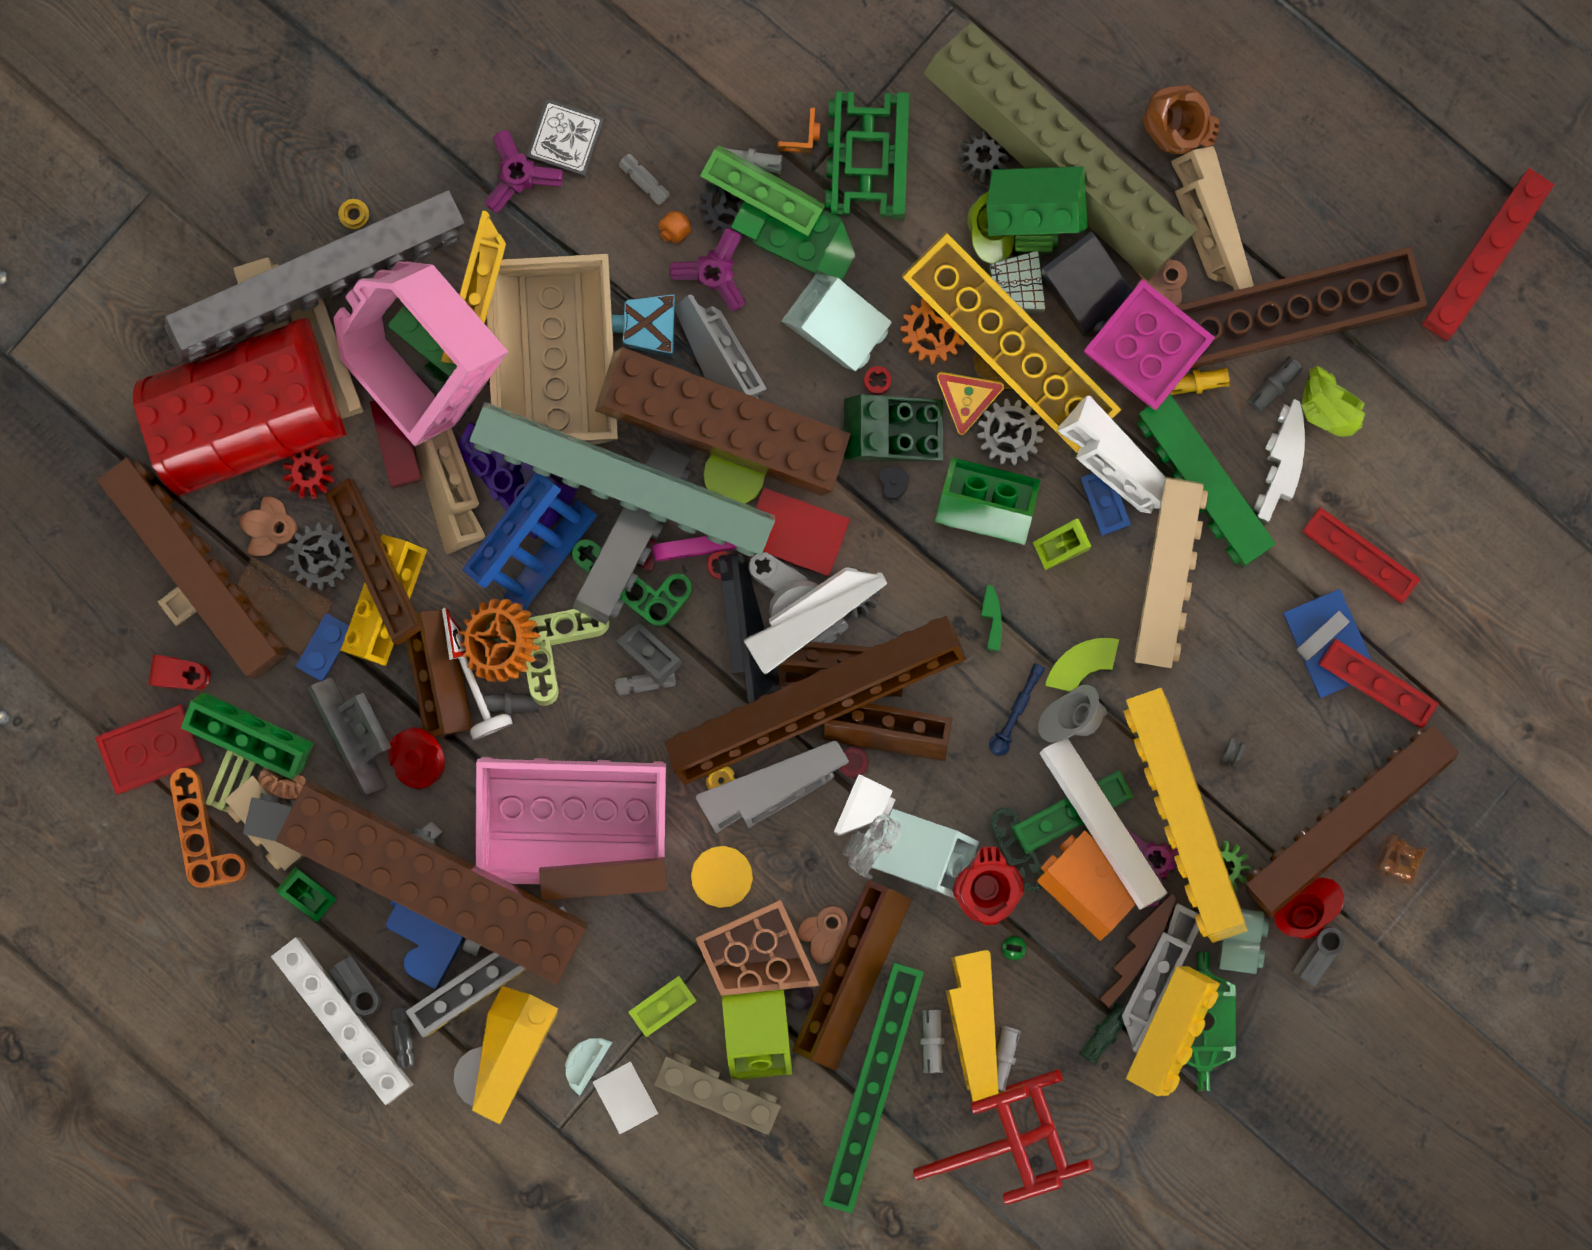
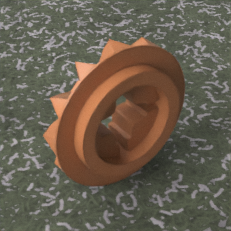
M265 767L258 776L259 784L268 793L281 799H297L303 785L306 784V779L303 776L297 775L291 780Z

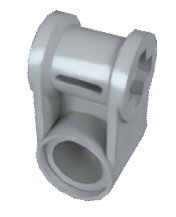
M762 552V555L755 554L750 560V575L768 588L774 595L780 588L784 587L785 589L787 586H790L791 582L797 580L808 581L797 570L766 552ZM765 559L769 562L768 568L771 571L769 573L763 572L760 575L756 572L757 566L754 563L756 561L763 562Z

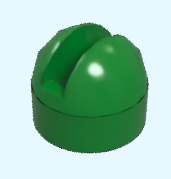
M1018 936L1006 938L1001 946L1002 954L1011 961L1023 958L1027 949L1025 941ZM1007 944L1021 946V953L1014 950H1006Z

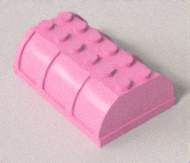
M481 757V759H477L476 866L511 884H540V867L665 857L666 763L664 761L629 763L611 762V760H597V762L551 761L548 758L513 760Z

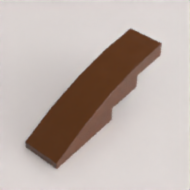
M1169 894L1158 907L1125 937L1134 947L1112 967L1120 978L1098 998L1107 1008L1131 984L1150 957L1166 927L1176 901V897L1173 894Z

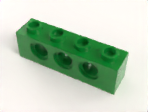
M202 692L190 702L181 729L291 780L304 770L314 745L311 741L205 692Z

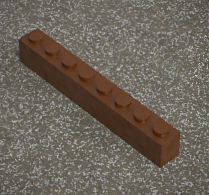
M1434 725L1427 731L1424 728L1418 730L1409 739L1412 743L1406 749L1402 750L1399 747L1386 759L1389 762L1381 770L1377 767L1371 770L1363 778L1366 783L1357 790L1354 787L1350 788L1340 798L1342 803L1334 810L1331 807L1324 810L1317 817L1319 823L1310 830L1308 827L1303 828L1293 838L1295 843L1287 850L1281 847L1270 857L1271 864L1265 869L1261 867L1256 868L1246 878L1248 883L1246 884L1245 891L1269 918L1275 915L1456 760L1459 752Z

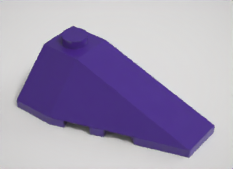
M469 422L458 443L462 458L473 473L483 480L489 488V494L492 498L498 500L504 510L507 511L536 473L532 470L534 466L524 462L521 465H516L504 460V454L496 451L488 454L474 448L475 443L470 442V438L476 424ZM551 473L550 477L547 478L561 489L557 497L570 506L578 488L563 483L562 477ZM548 507L538 522L549 528L562 515ZM531 531L528 533V535H530L534 539L539 538Z

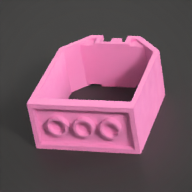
M399 261L392 270L377 271L373 279L362 278L358 280L354 288L345 297L353 308L352 314L345 307H342L333 318L340 360L414 446L456 426L508 353V350L432 264ZM396 297L401 300L457 365V368L436 397L385 338L382 316L392 305Z

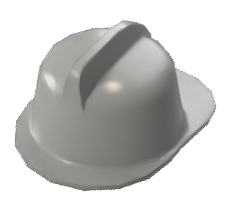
M1080 685L1047 706L1038 722V733L1041 738L1049 743H1058L1073 735L1089 736L1099 728L1103 717L1107 715L1106 708L1099 702V695L1096 689L1090 685Z

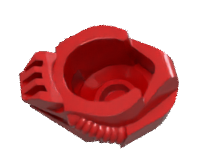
M981 847L968 865L956 877L952 891L960 907L970 919L982 923L984 926L997 925L1015 909L1024 894V880L1015 866H1009L1006 863L1005 858L997 847Z

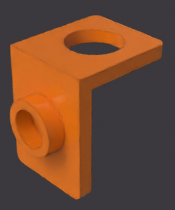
M810 108L808 143L778 141V152L813 154V141L820 140L821 124L815 122V108Z

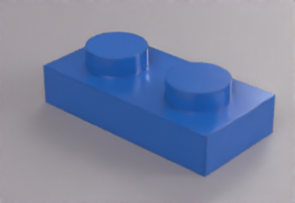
M1094 473L1080 478L1101 537L1131 525L1120 494Z
M326 613L295 667L320 681L325 680L341 653L340 650L349 626Z

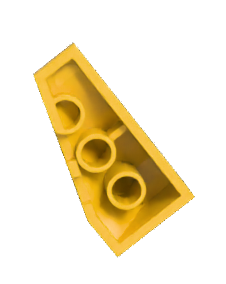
M504 986L501 987L487 1015L472 1108L473 1112L499 1125L501 1124L557 1017L558 1008L531 994Z

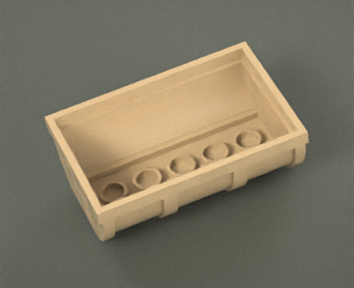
M594 254L502 260L487 312V327L508 350V353L490 377L491 404L591 444L618 440L617 419L595 411L614 353L609 255Z

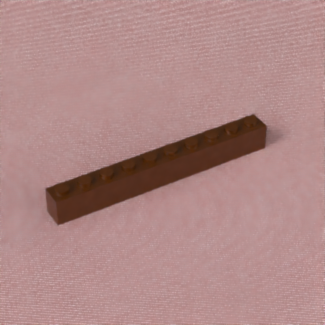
M947 616L933 619L924 626L904 632L899 637L886 643L875 645L870 650L857 656L848 657L841 663L828 669L819 670L814 675L798 682H792L781 690L763 695L752 703L734 708L729 713L716 719L707 720L702 725L687 732L678 733L673 738L664 741L673 772L684 785L689 784L966 660L958 634Z

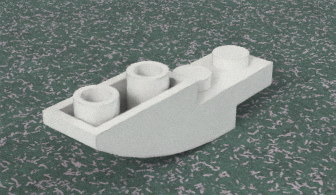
M1295 399L1291 402L1290 406L1284 404L1277 420L1282 423L1278 434L1272 432L1265 448L1270 451L1267 459L1278 464L1277 467L1271 466L1265 479V483L1270 484L1265 495L1259 494L1253 507V511L1257 512V518L1265 525L1269 522L1279 498L1288 502L1293 498L1303 465L1305 450L1304 418L1300 401Z

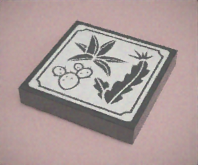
M546 99L527 153V158L585 177L605 119Z

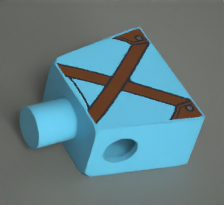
M675 295L625 301L624 315H612L613 333H623L624 348L673 358Z

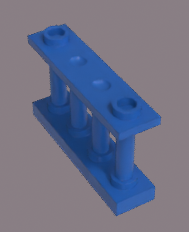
M535 473L462 570L485 589L491 581L499 584L507 590L503 596L505 599L511 600L512 604H521L523 606L522 610H526L598 515L579 499L576 500L572 507L557 497L561 491L558 486L546 476ZM548 507L564 516L553 531L538 522ZM530 531L545 541L534 556L519 546ZM510 556L526 565L516 580L500 571Z

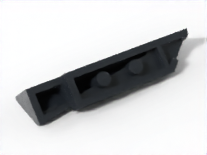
M742 553L720 555L719 564L732 674L745 672L748 703H752L761 696L772 694L782 688L779 686L776 667L767 674H764L744 642L746 638L765 630L745 557Z

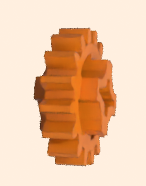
M921 299V307L919 309L912 304L910 310L913 315L904 314L903 320L908 325L901 326L900 332L908 334V336L902 339L903 345L911 344L908 353L912 355L918 352L919 362H922L925 356L930 357L931 365H934L936 357H940L943 363L947 362L948 353L956 357L958 352L955 346L963 347L965 344L959 338L960 335L944 319L934 314L935 310L924 299ZM922 315L923 324L921 328L913 331L915 321ZM929 321H931L935 328L941 327L938 341L932 333H926L929 330ZM954 330V337L946 346L944 338L947 333ZM925 342L932 345L934 350H928L922 347L920 343Z

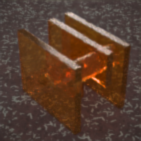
M1397 834L1388 835L1373 870L1376 872L1386 870L1385 876H1394L1395 874L1404 878L1402 884H1412L1427 848L1423 846L1415 849L1405 844L1406 840L1404 839L1398 841ZM1391 851H1394L1391 860L1388 859ZM1400 854L1412 859L1408 868L1399 864L1401 860L1399 858Z

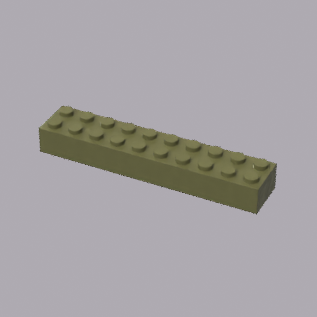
M973 22L938 51L923 74L1025 168L1084 166L1087 225L1147 281L1186 244L1197 230Z

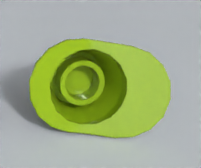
M987 191L969 209L967 224L971 231L972 246L976 255L983 262L993 264L1004 261L1009 257L1013 250L1014 235L988 236L987 199L989 191Z

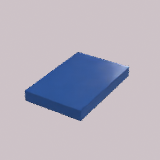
M1341 589L1283 613L1298 648L1340 610L1350 622L1333 638H1336L1371 660ZM1333 638L1308 661L1302 657L1319 698L1350 686L1346 681L1318 665Z

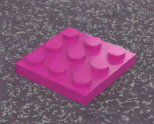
M1142 279L1083 353L1156 411L1213 342L1215 337Z

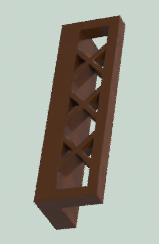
M809 642L780 663L779 686H787L792 682L801 681L814 675L819 670L828 669L841 663L844 659L857 656L870 650L872 647ZM786 672L800 673L801 676L786 675ZM903 688L888 696L902 697Z

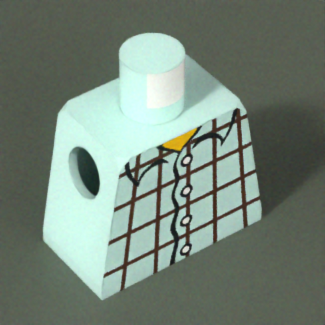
M1038 251L990 265L989 275L1027 314H1044L1045 303Z

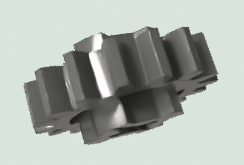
M317 523L316 531H312L308 526H305L306 534L304 536L298 533L294 534L298 540L297 544H288V547L294 551L293 554L286 556V560L294 562L289 571L291 573L299 572L296 581L301 583L306 579V587L308 589H312L315 583H317L320 591H324L326 583H329L334 589L336 588L335 580L337 578L342 581L346 580L343 571H352L353 567L347 564V560H351L354 557L352 553L346 551L349 549L346 541L342 542L344 535L342 531L334 535V526L329 525L326 531L323 530L320 523ZM320 537L317 543L311 546L305 545L311 539ZM333 541L339 547L340 558L334 556L332 552ZM324 550V554L332 562L327 560L320 561L317 565V560L308 553L320 554ZM300 556L308 561V573L304 571L301 565ZM330 568L336 569L330 575L321 577L323 571Z

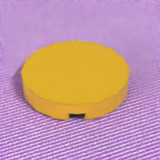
M727 846L712 847L701 853L695 861L691 873L692 887L697 896L706 904L718 908L731 907L741 902L751 889L753 881L751 865L747 858L734 848Z

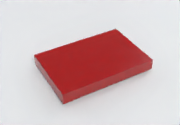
M764 487L756 508L775 515V523L763 552L771 554L777 559L829 577L850 519Z
M183 704L95 737L116 795L172 775L177 769L190 768L204 762L195 735L181 729L186 715Z

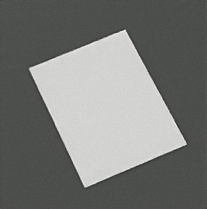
M631 1062L593 1081L619 1134L658 1114Z

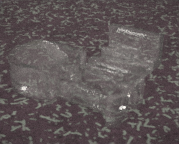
M882 814L871 822L866 834L855 830L841 852L851 860L848 861V866L867 879H872L873 876L868 873L880 853L883 851L890 852L893 845L898 841L901 826L895 819ZM888 825L886 833L881 838L884 828Z

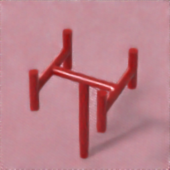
M1057 1069L1006 1086L1004 1092L971 1102V1109L974 1114L997 1107L1007 1138L915 1168L913 1170L915 1179L918 1181L937 1174L946 1173L1012 1151L1024 1187L1003 1193L1005 1204L1010 1205L1062 1188V1180L1093 1171L1094 1165L1091 1159L1068 1165L1041 1089L1061 1082L1062 1074L1060 1070ZM1031 1095L1041 1126L1028 1132L1019 1133L1009 1103ZM1046 1137L1056 1169L1037 1175L1035 1180L1024 1148Z

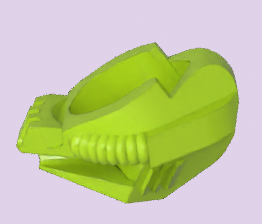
M1319 366L1310 368V380L1305 382L1301 403L1307 421L1338 437L1353 436L1362 428V421L1365 416V412L1362 409L1365 403L1345 388L1337 385L1333 374L1328 373L1327 370Z

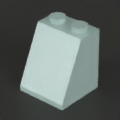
M819 273V275L815 274L781 321L840 365L853 371H857L858 368H862L870 358L869 353L876 344L885 339L888 334L887 328L892 323L839 278Z
M892 809L891 814L884 821V833L880 844L873 851L871 867L955 899L952 889L956 877L975 856L979 841L959 831Z

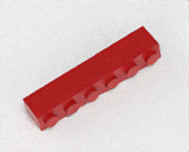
M1531 168L1527 169L1421 325L1446 342L1453 336L1555 184Z

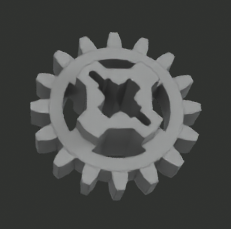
M1005 399L1004 407L1001 408L996 402L993 403L994 412L991 413L985 410L983 416L987 421H979L978 427L984 429V432L977 434V439L985 440V443L980 448L981 451L988 449L991 451L989 460L994 459L996 456L1000 457L1001 466L1004 465L1006 459L1011 461L1012 466H1016L1018 458H1021L1024 463L1028 462L1027 453L1030 452L1036 455L1038 452L1034 443L1042 444L1043 439L1037 436V433L1044 430V426L1036 425L1040 415L1031 416L1032 407L1030 405L1022 409L1021 400H1017L1015 406H1010L1009 400ZM1007 413H1015L1023 418L1020 420L1013 419ZM996 419L999 429L997 433L990 437V426ZM1006 426H1009L1010 429L1019 428L1015 434V439H1012L1010 436L1002 437ZM1031 429V438L1025 447L1022 436L1024 432ZM1001 445L1010 447L1013 450V452H1004L998 449V447Z

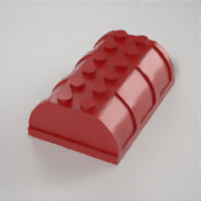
M309 318L298 319L272 331L242 340L235 345L208 354L198 361L192 363L187 361L182 365L156 375L142 378L135 383L133 389V406L151 463L163 483L172 492L176 493L177 496L188 495L347 436Z

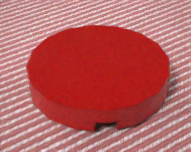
M413 727L402 730L391 739L390 745L392 748L388 750V761L390 766H394L396 770L394 774L399 781L408 787L423 789L433 785L441 778L445 769V757L440 744L434 736L424 729Z

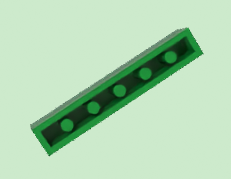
M1171 394L1167 396L1156 411L1149 406L1137 415L1136 418L1139 420L1136 424L1137 428L1146 439L1151 437L1157 446L1154 451L1163 464L1168 462L1175 471L1171 474L1172 477L1200 482L1204 485L1203 490L1208 491L1205 509H1199V514L1204 513L1210 521L1207 526L1217 540L1222 538L1228 547L1225 549V552L1234 565L1239 563L1243 568L1276 545Z

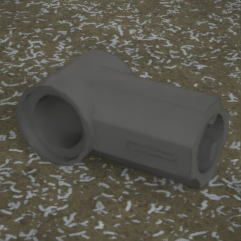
M1324 926L1318 935L1314 936L1313 941L1292 972L1315 987L1336 955L1343 950L1345 946L1343 933L1332 926ZM1328 932H1334L1337 936V944L1331 949H1325L1322 945V938Z
M352 955L343 959L329 970L350 1001L351 1008L355 1013L363 1016H373L381 1010L383 1005L381 994L374 989ZM369 993L373 997V1006L369 1010L364 1011L360 1007L359 1001L364 994Z

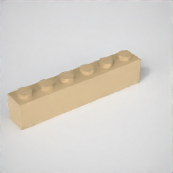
M1165 477L1134 653V661L1136 663L1172 668L1173 661H1179L1181 643H1176L1178 631H1184L1187 613L1182 612L1183 601H1189L1192 583L1187 582L1188 572L1195 569L1197 552L1192 551L1194 539L1200 540L1203 524L1202 521H1197L1199 509H1205L1208 491L1203 490L1204 485L1200 482Z

